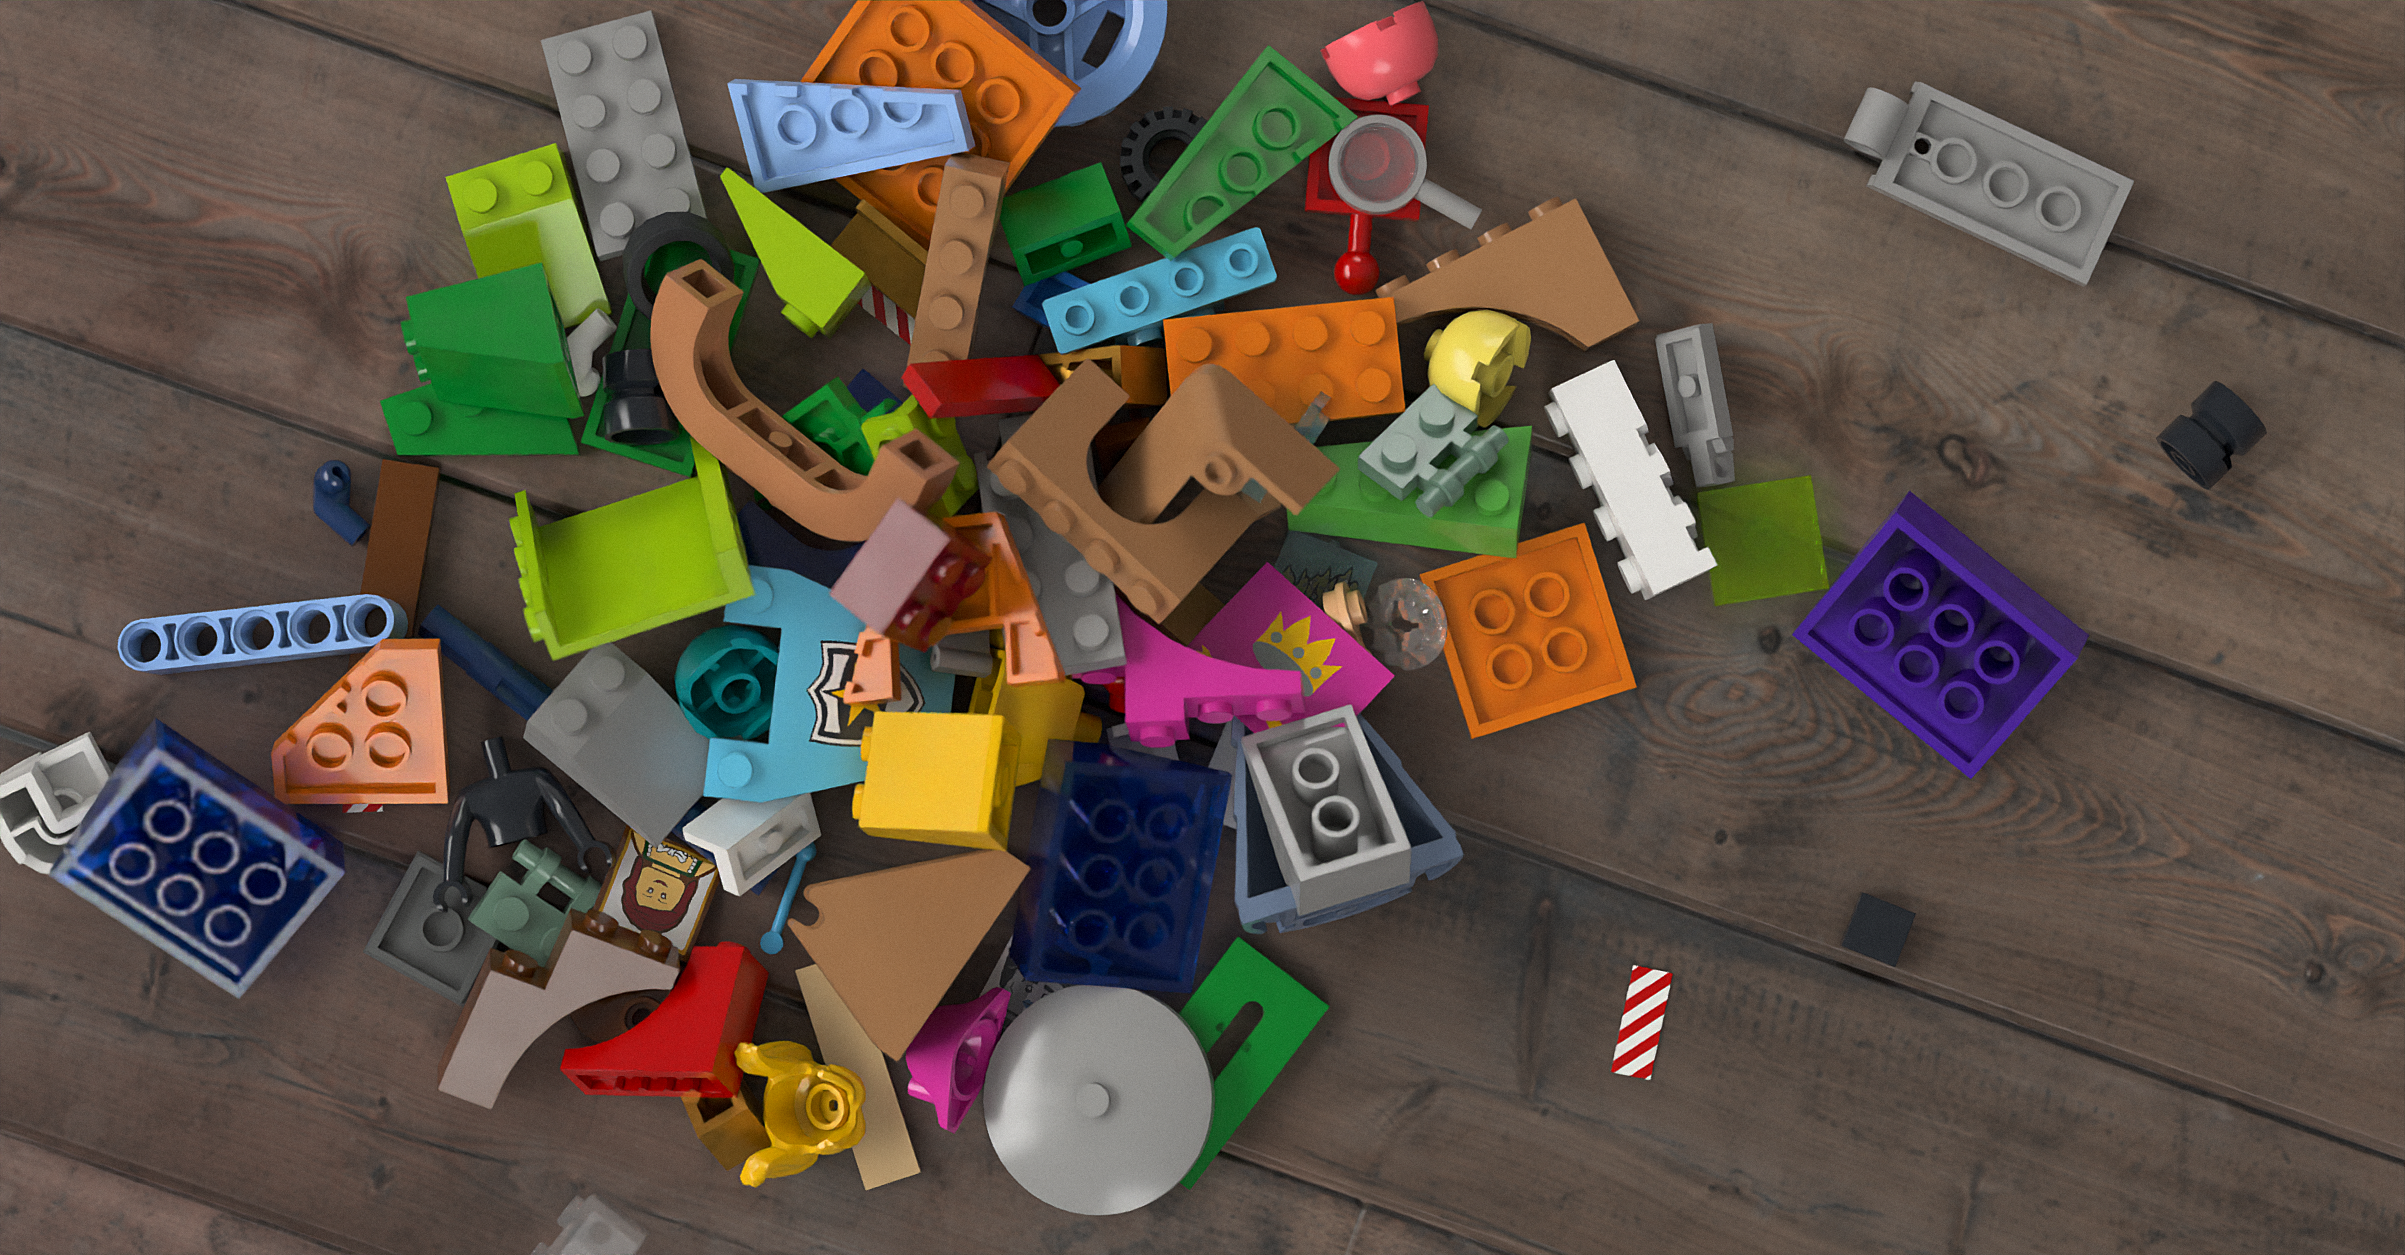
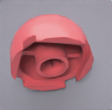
M1424 1L1393 12L1395 17L1389 16L1378 22L1374 21L1320 50L1330 73L1342 89L1351 96L1366 101L1386 96L1390 106L1421 92L1417 81L1432 70L1438 56V36Z

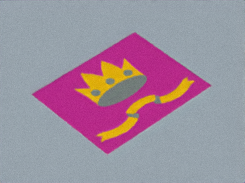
M1268 562L1187 646L1210 658L1254 669L1301 671L1305 690V713H1292L1290 718L1280 721L1262 720L1257 715H1236L1253 733L1350 704L1357 716L1395 677L1394 674ZM1343 722L1332 727H1345V724Z

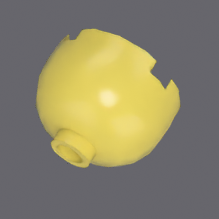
M1491 310L1470 311L1455 318L1444 331L1437 329L1426 345L1424 359L1429 362V386L1434 383L1444 395L1477 414V427L1478 425L1484 428L1489 426L1501 414L1516 386H1506L1513 365L1522 369L1525 367L1531 343L1530 327L1506 314Z

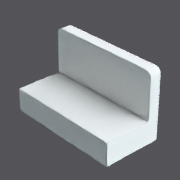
M810 792L762 803L722 798L682 829L686 841L714 853L724 890L739 897L821 836Z

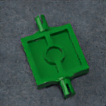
M837 376L780 417L846 469L859 475L868 476L875 460L861 425L868 418L883 415L897 402L891 398H886L867 413L861 408L839 376ZM755 490L754 498L758 502L765 496ZM768 499L759 505L764 510H770L774 507Z

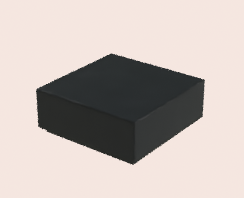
M1860 892L1839 946L1895 967L1916 913Z

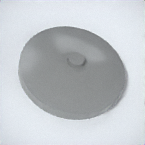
M1091 983L1067 987L1050 993L1030 1005L1013 1020L1001 1036L990 1058L984 1083L983 1104L987 1130L993 1147L1008 1172L1020 1185L1042 1201L1069 1212L1084 1215H1111L1131 1211L1159 1199L1172 1190L1190 1172L1202 1154L1212 1128L1215 1111V1089L1211 1066L1205 1050L1191 1027L1176 1011L1158 998L1129 986L1113 983Z

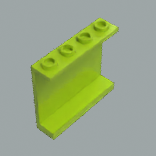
M690 436L698 476L541 527L538 524L526 491L514 493L518 516L509 518V522L517 547L514 548L515 557L522 577L519 578V583L527 608H524V614L534 642L544 639L552 660L755 595L727 470L724 463L707 451L692 436Z

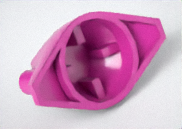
M994 987L979 998L965 1004L943 1005L934 1008L906 1049L908 1069L913 1076L908 1085V1094L934 1104L940 1127L953 1134L957 1131L982 1089L990 1058L1000 1040L1011 995L1004 988Z

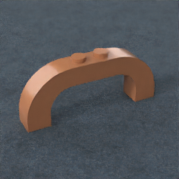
M702 259L665 275L657 294L651 317V351L656 375L668 404L683 427L699 444L724 463L730 472L740 476L764 495L770 504L784 511L802 526L825 537L842 541L868 540L897 498L925 511L929 510L940 500L949 487L960 462L918 429H914L881 447L868 476L859 475L846 469L756 398L738 377L729 353L728 335L732 318L744 292Z

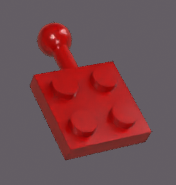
M1334 97L1357 115L1358 118L1368 115H1387L1405 122L1417 133L1425 149L1429 105L1397 103L1390 106L1389 102L1366 101L1363 99ZM1375 126L1358 131L1346 140L1338 155L1340 176L1347 190L1355 197L1366 202L1384 203L1394 200L1407 192L1416 178V158L1410 143L1402 134L1388 127ZM1337 134L1309 155L1304 212L1350 216L1347 252L1337 260L1334 267V277L1337 285L1344 292L1351 295H1363L1376 286L1380 276L1378 262L1370 254L1373 218L1418 222L1421 202L1413 198L1403 208L1392 213L1380 215L1363 213L1347 205L1336 193L1329 176V156L1332 145L1338 136Z

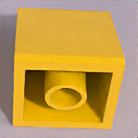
M875 711L873 727L866 726L862 736L861 759L868 762L865 784H857L854 792L853 817L854 819H860L859 828L869 836L1006 851L1022 736L1004 716Z

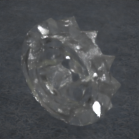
M1399 578L1378 586L1379 591L1375 597L1366 602L1370 609L1367 623L1363 624L1364 627L1370 629L1374 641L1370 649L1380 651L1385 657V665L1399 666L1404 671L1427 666L1438 657L1447 637V618L1440 599L1430 587L1412 578ZM1402 616L1404 620H1411V623H1419V627L1404 633L1403 630L1395 629V626H1392V621Z

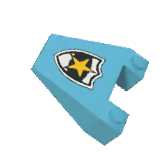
M749 565L755 595L726 604L724 621L782 628L769 743L711 737L703 796L762 803L865 781L868 762L861 759V741L865 727H873L875 711L951 714L955 674L932 671L930 665L932 646L923 653L899 643L901 701L862 706L844 704L843 694L847 681L852 682L859 654L854 653L860 632L865 631L867 624L831 597L829 593L832 589L791 570Z

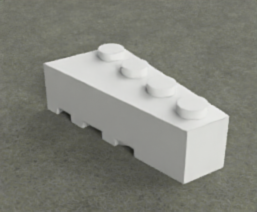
M1615 360L1552 388L1548 393L1552 403L1544 406L1545 412L1556 435L1561 437L1567 434L1577 455L1568 458L1569 463L1581 488L1585 489L1592 486L1601 505V507L1593 510L1595 519L1606 541L1614 538L1617 539L1625 556V559L1617 562L1630 592L1634 593L1640 590L1644 599L1647 600L1716 567L1717 563L1709 548L1707 547L1699 551L1694 539L1698 537L1695 528L1696 522L1686 502H1683L1679 495L1673 497L1669 486L1673 485L1670 470L1654 443L1648 444L1644 435L1649 432L1647 424Z

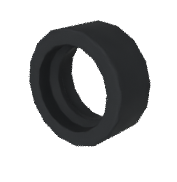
M665 212L646 220L631 234L623 251V277L634 306L650 321L657 294L649 287L646 281L645 264L648 257L660 246L673 241H691L701 245L711 258L712 268L734 284L735 266L722 232L708 219L690 212Z

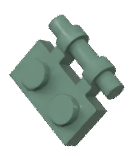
M1433 383L1358 456V470L1401 501L1418 487L1424 493L1416 500V505L1424 515L1433 517L1443 506L1451 507L1464 494L1463 486L1477 473H1486L1498 461L1497 453L1509 440L1506 433L1497 426H1491L1481 437L1470 436L1477 428L1478 415L1451 400L1440 392ZM1450 454L1458 458L1447 470L1436 469Z
M524 839L516 848L512 859L529 870L520 883H517L500 871L468 917V920L512 950L531 956L537 961L538 966L545 967L570 909L573 908L584 913L592 910L602 883L591 876L584 879L560 863L562 857L550 848L546 847L541 850ZM546 882L571 897L562 912L537 896Z

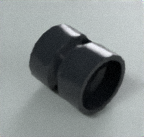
M651 349L623 350L604 356L602 358L604 393L612 396V400L604 405L605 440L620 445L642 446L663 444L679 438V420L672 411L661 389Z
M2213 381L2191 403L2193 414L2190 417L2179 415L2156 437L2157 443L2170 460L2192 481L2206 490L2211 489L2232 468L2230 457L2233 454L2244 456L2267 434L2266 427L2253 410L2232 390L2218 381Z

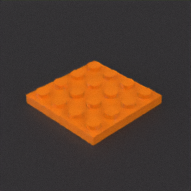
M857 0L800 81L961 90L975 143L973 148L963 153L1009 162L1010 167L1005 193L1082 89L971 0ZM951 154L834 178L857 198L867 201L929 252L944 167Z

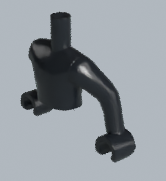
M503 736L481 742L489 777L462 788L456 796L444 838L443 882L435 888L433 902L437 909L447 913L448 905L445 901V893L448 888L453 886L460 891L464 906H470L473 900V893L470 886L464 882L467 843L474 820L480 823L486 835L489 848L503 846L548 833L544 816V803L546 802L552 814L578 848V864L583 871L589 874L592 873L588 856L593 848L599 847L604 851L606 862L610 868L614 867L616 863V852L609 843L596 841L564 787L547 768L531 767L511 770Z

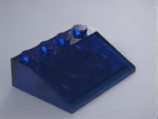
M155 718L121 759L50 869L49 876L240 999L344 875L343 842Z
M1048 739L1025 864L1031 869L1022 881L1009 957L1026 981L1181 993L1192 992L1231 786V773L1104 743Z

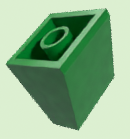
M542 262L406 297L410 319L401 321L405 344L409 355H413L420 382L431 381L439 401L571 419L584 416L563 319Z

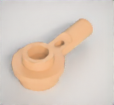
M1345 581L1336 583L1335 590L1324 592L1322 595L1325 614L1371 654L1365 648L1359 626L1368 621L1362 594L1359 590L1350 591Z

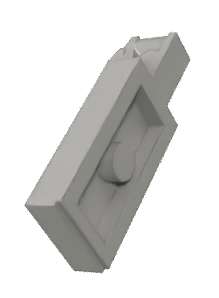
M1698 324L1656 335L1655 342L1675 448L1682 447L1686 459L1691 460L1696 487H1709L1735 481L1733 453L1731 452L1734 450V439L1731 437L1733 436L1713 324Z

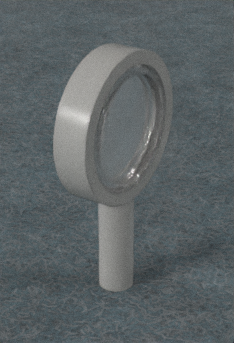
M1368 115L1358 118L1338 134L1332 145L1328 165L1330 180L1338 196L1353 209L1367 214H1387L1403 208L1415 198L1472 230L1482 212V209L1425 178L1427 158L1423 143L1408 124L1395 117Z

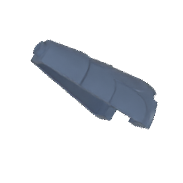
M1360 713L1356 718L1411 846L1409 883L1299 916L1291 888L1286 885L1280 870L1241 744V737L1254 733L1236 716H1233L1231 722V746L1236 749L1233 818L1237 823L1235 905L1239 910V918L1245 931L1253 934H1262L1268 931L1265 923L1276 922L1280 933L1289 932L1358 914L1412 892L1411 887L1414 886L1417 876L1425 872L1428 881L1437 879L1458 864L1464 856L1461 846L1456 840L1455 831L1401 767L1402 761Z

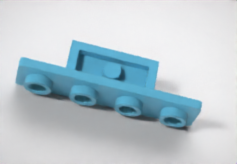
M1254 227L1182 252L1172 261L1164 258L1044 300L1042 305L1058 352L1061 355H1067L1113 338L1116 345L1128 343L1129 346L1147 347L1163 339L1161 332L1164 331V319L1215 315V313L1225 310L1224 300L1270 285L1277 280V275L1262 232L1259 228Z

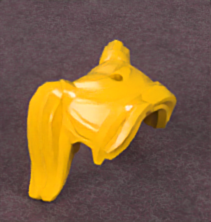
M776 1041L759 1046L753 1043L738 1044L737 1049L734 1051L736 1065L748 1074L763 1076L768 1079L764 1092L763 1120L765 1130L772 1141L770 1147L749 1156L739 1175L741 1183L757 1188L760 1184H763L766 1178H779L803 1172L817 1161L819 1154H836L860 1142L865 1135L866 1129L861 1108L866 1099V1089L862 1079L854 1071L834 1064H818L814 1061L811 1051L807 1047L791 1041ZM835 1100L838 1103V1109L834 1107Z

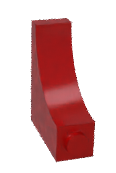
M724 941L718 943L717 946H693L682 976L667 998L655 1011L632 1029L611 1040L588 1047L565 1049L560 1071L585 1095L737 1098L744 1071L736 1065L734 1051L739 1043L751 1044L769 972L755 959L747 947L739 943Z

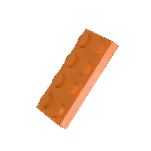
M1394 297L1163 320L1171 396L1195 369L1202 365L1214 364L1231 372L1290 425L1402 414L1405 411Z

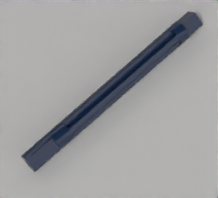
M437 605L420 625L418 631L420 637L423 639H440L442 654L465 670V673L525 720L528 721L554 692L491 642L485 641L440 605ZM697 801L671 832L717 866L713 852L690 843L684 838L683 827L708 810ZM780 867L750 888V890L759 896L775 877Z

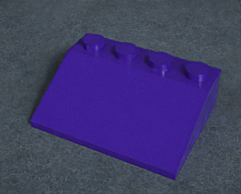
M1911 491L1904 496L1792 634L1970 779L1974 777L2077 660L2089 637L2079 626Z

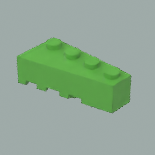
M1532 426L1502 428L1509 442L1497 453L1498 461L1486 473H1477L1463 486V496L1451 507L1443 506L1433 517H1427L1418 509L1416 500L1424 493L1418 487L1401 501L1358 470V456L1373 441L1316 447L1338 466L1340 470L1297 516L1287 508L1288 530L1516 558L1531 460ZM1487 430L1473 431L1470 436L1481 437ZM1450 454L1436 469L1447 470L1458 458Z

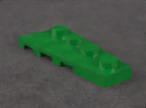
M1268 45L1135 212L1126 226L1168 260L1172 261L1341 132L1347 125L1356 120L1358 116Z

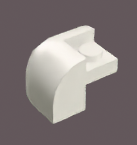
M91 732L83 734L44 754L38 752L0 774V838L5 848L19 865L23 863L40 873L63 876L64 879L86 873L138 847L140 829L130 799L120 778H114Z

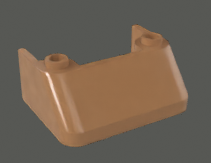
M1206 364L1195 369L1182 382L1099 485L1098 492L1100 499L1121 517L1140 524H1152L1191 476L1195 477L1210 491L1220 495L1237 493L1253 477L1297 516L1336 475L1340 468L1231 372L1218 365ZM1198 582L1174 610L1158 624L1148 614L1135 608L1128 596L1114 584L1115 593L1129 608L1170 640L1186 647L1225 606Z

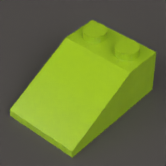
M556 143L445 177L478 278L542 262L565 329L580 325L596 309L602 310L608 316L613 315L564 152Z
M727 167L720 177L777 295L785 305L781 313L787 321L812 339L819 331L831 339L872 286L868 277L862 270Z

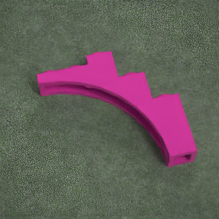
M1117 594L1116 600L1127 664L1072 674L1073 679L1081 678L1082 681L1089 684H1108L1114 682L1116 677L1125 676L1126 725L1131 742H1140L1143 746L1151 748L1169 747L1175 744V740H1188L1189 717H1198L1200 721L1206 723H1225L1231 721L1233 716L1257 715L1262 720L1280 721L1290 718L1292 713H1305V690L1301 671L1254 669L1205 656L1170 640L1134 614Z

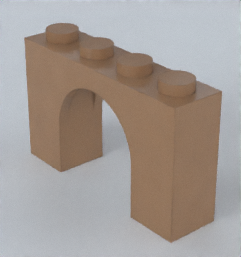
M1087 357L1005 443L987 467L998 477L1001 484L1008 491L1017 494L1035 510L1049 529L1057 534H1061L1084 555L1086 561L1094 570L1104 574L1128 596L1135 608L1148 614L1155 622L1160 624L1259 514L1236 493L1220 495L1206 487L1179 516L1165 523L1140 524L1127 520L1112 511L1100 499L1090 482L1086 463L1087 452L1091 440L1111 420L1130 396Z

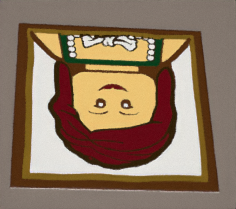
M626 824L616 849V863L614 867H609L592 910L601 911L612 916L618 921L619 926L637 933H641L642 930H651L664 935L673 943V946L678 947L679 960L688 962L721 879L718 867L696 850L667 838L655 848Z

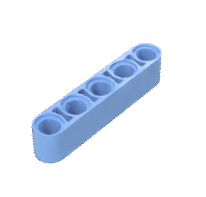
M364 594L140 619L131 622L122 630L118 638L117 648L120 658L130 668L150 674L163 675L369 652L382 639H403L407 633L408 620L405 611L398 603L378 595ZM381 607L386 613L387 625L380 635L371 638L365 629V619L370 611ZM325 613L330 621V632L326 639L314 644L309 636V625L314 617ZM268 619L273 626L274 636L266 648L258 650L252 639L253 631L257 624ZM212 626L218 637L217 645L210 654L202 656L197 648V637L205 627ZM156 632L160 637L161 650L154 660L146 662L142 657L141 644L147 635Z

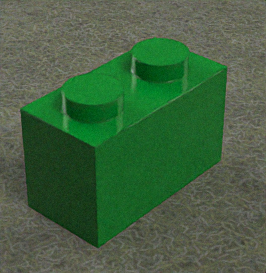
M1101 162L1081 170L1072 171L1065 176L1018 191L1013 195L1003 198L999 220L1024 286L1132 247L1119 206Z

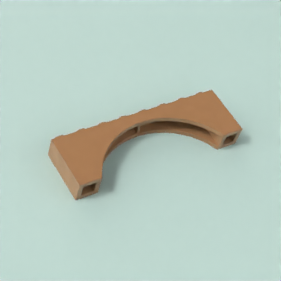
M1559 196L1530 210L1528 213L1532 221L1512 231L1509 224L1504 223L1479 236L1477 239L1481 245L1480 248L1462 257L1458 250L1454 249L1426 264L1430 273L1410 283L1406 275H1403L1375 290L1379 298L1394 297L1397 328L1428 317L1468 313L1475 310H1491L1546 328L1565 338L1583 352L1635 327L1640 320L1577 199L1575 198L1563 205ZM1253 477L1236 493L1259 514L1252 523L1279 510L1281 502Z

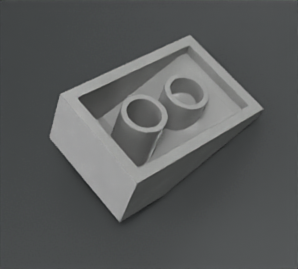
M611 642L593 647L527 721L523 736L526 741L655 848L661 844L704 794L710 739L698 734L685 718L680 706L644 669Z
M1351 704L1241 737L1242 748L1276 858L1286 885L1291 888L1299 916L1409 883L1411 846ZM1343 722L1345 724V727H1332Z

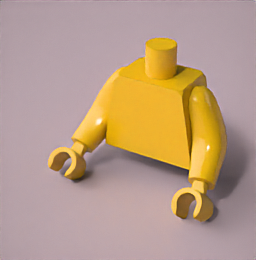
M1002 628L989 630L990 645L998 649L990 648L993 662L991 674L985 678L977 677L967 714L1004 716L1022 736L1015 787L1043 778L1048 773L1050 765L1063 766L1068 760L1071 745L1092 749L1096 746L1102 731V721L1097 715L1080 711L1085 691L1082 685L1072 681V674L1065 675V682L1019 688L1007 685L1006 652Z

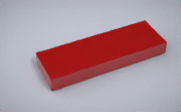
M1038 355L910 363L901 377L930 419L1037 411L1061 386Z

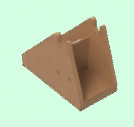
M980 849L813 883L804 888L803 895L817 907L819 911L817 921L812 925H803L795 919L789 918L787 924L870 1041L878 1049L898 1062L1031 868L1007 851Z

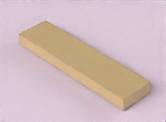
M816 964L795 970L825 1065L834 1064L854 1071L862 1079L866 1089V1099L861 1106L866 1123L865 1135L857 1145L852 1147L865 1190L921 1173L883 1051L870 1041Z

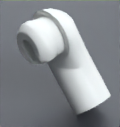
M596 309L567 337L578 390L582 397L589 396L595 392L601 381L599 372L591 367L593 352L617 330L611 318L600 309Z

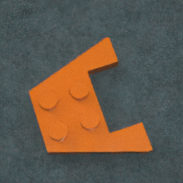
M995 511L942 518L993 557L985 569L986 577L980 588L972 596L964 598L951 616L952 623L946 635L1005 628L1007 685L1019 688L1065 682V672L1005 515ZM866 625L865 631L860 632L854 653L859 654L852 682L847 681L843 694L844 704L862 706L901 701L899 642L878 634Z

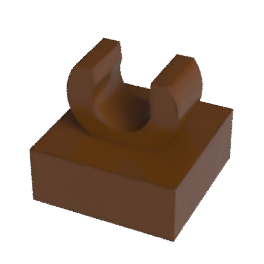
M1136 408L1129 410L1131 421L1112 426L1108 422L1094 437L1104 479L1150 423L1149 417L1142 418Z

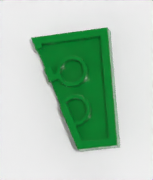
M432 383L380 400L397 455L400 457L473 455L581 456L569 418L442 402L438 400Z

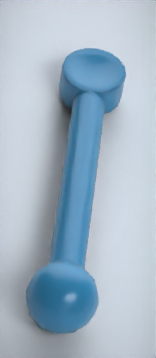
M813 842L795 855L796 861L772 928L761 938V948L767 954H776L784 946V939L781 935L806 864L814 859L817 852Z

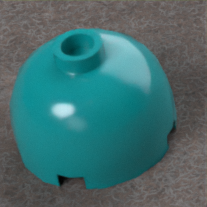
M726 624L706 630L695 637L683 651L674 676L676 694L685 718L698 734L708 739L711 737L723 738L722 736L734 737L741 735L743 740H748L770 729L779 649L768 636L751 627Z

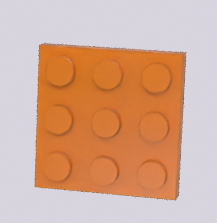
M1585 523L1518 543L1516 558L1483 554L1419 575L1471 739L1637 687Z

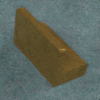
M862 199L855 207L858 213L830 247L862 270L868 277L871 285L916 320L928 251L867 201Z

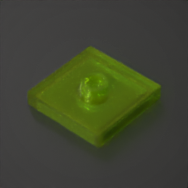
M1811 475L1696 493L1704 548H1709L1717 563L1716 567L1708 571L1714 607L1829 589Z

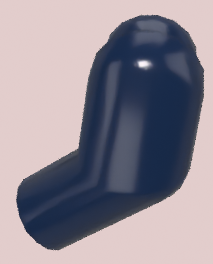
M329 460L319 467L314 475L313 510L316 516L353 547L365 536L371 525L350 507V468L340 460Z

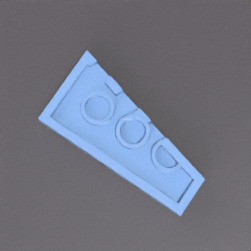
M734 79L727 83L754 186L760 193L964 152L975 146L961 90Z

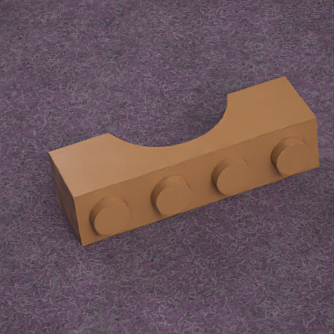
M959 152L951 154L944 167L907 367L910 363L973 358L978 333V313L992 242L1000 218L1010 167L1009 162Z

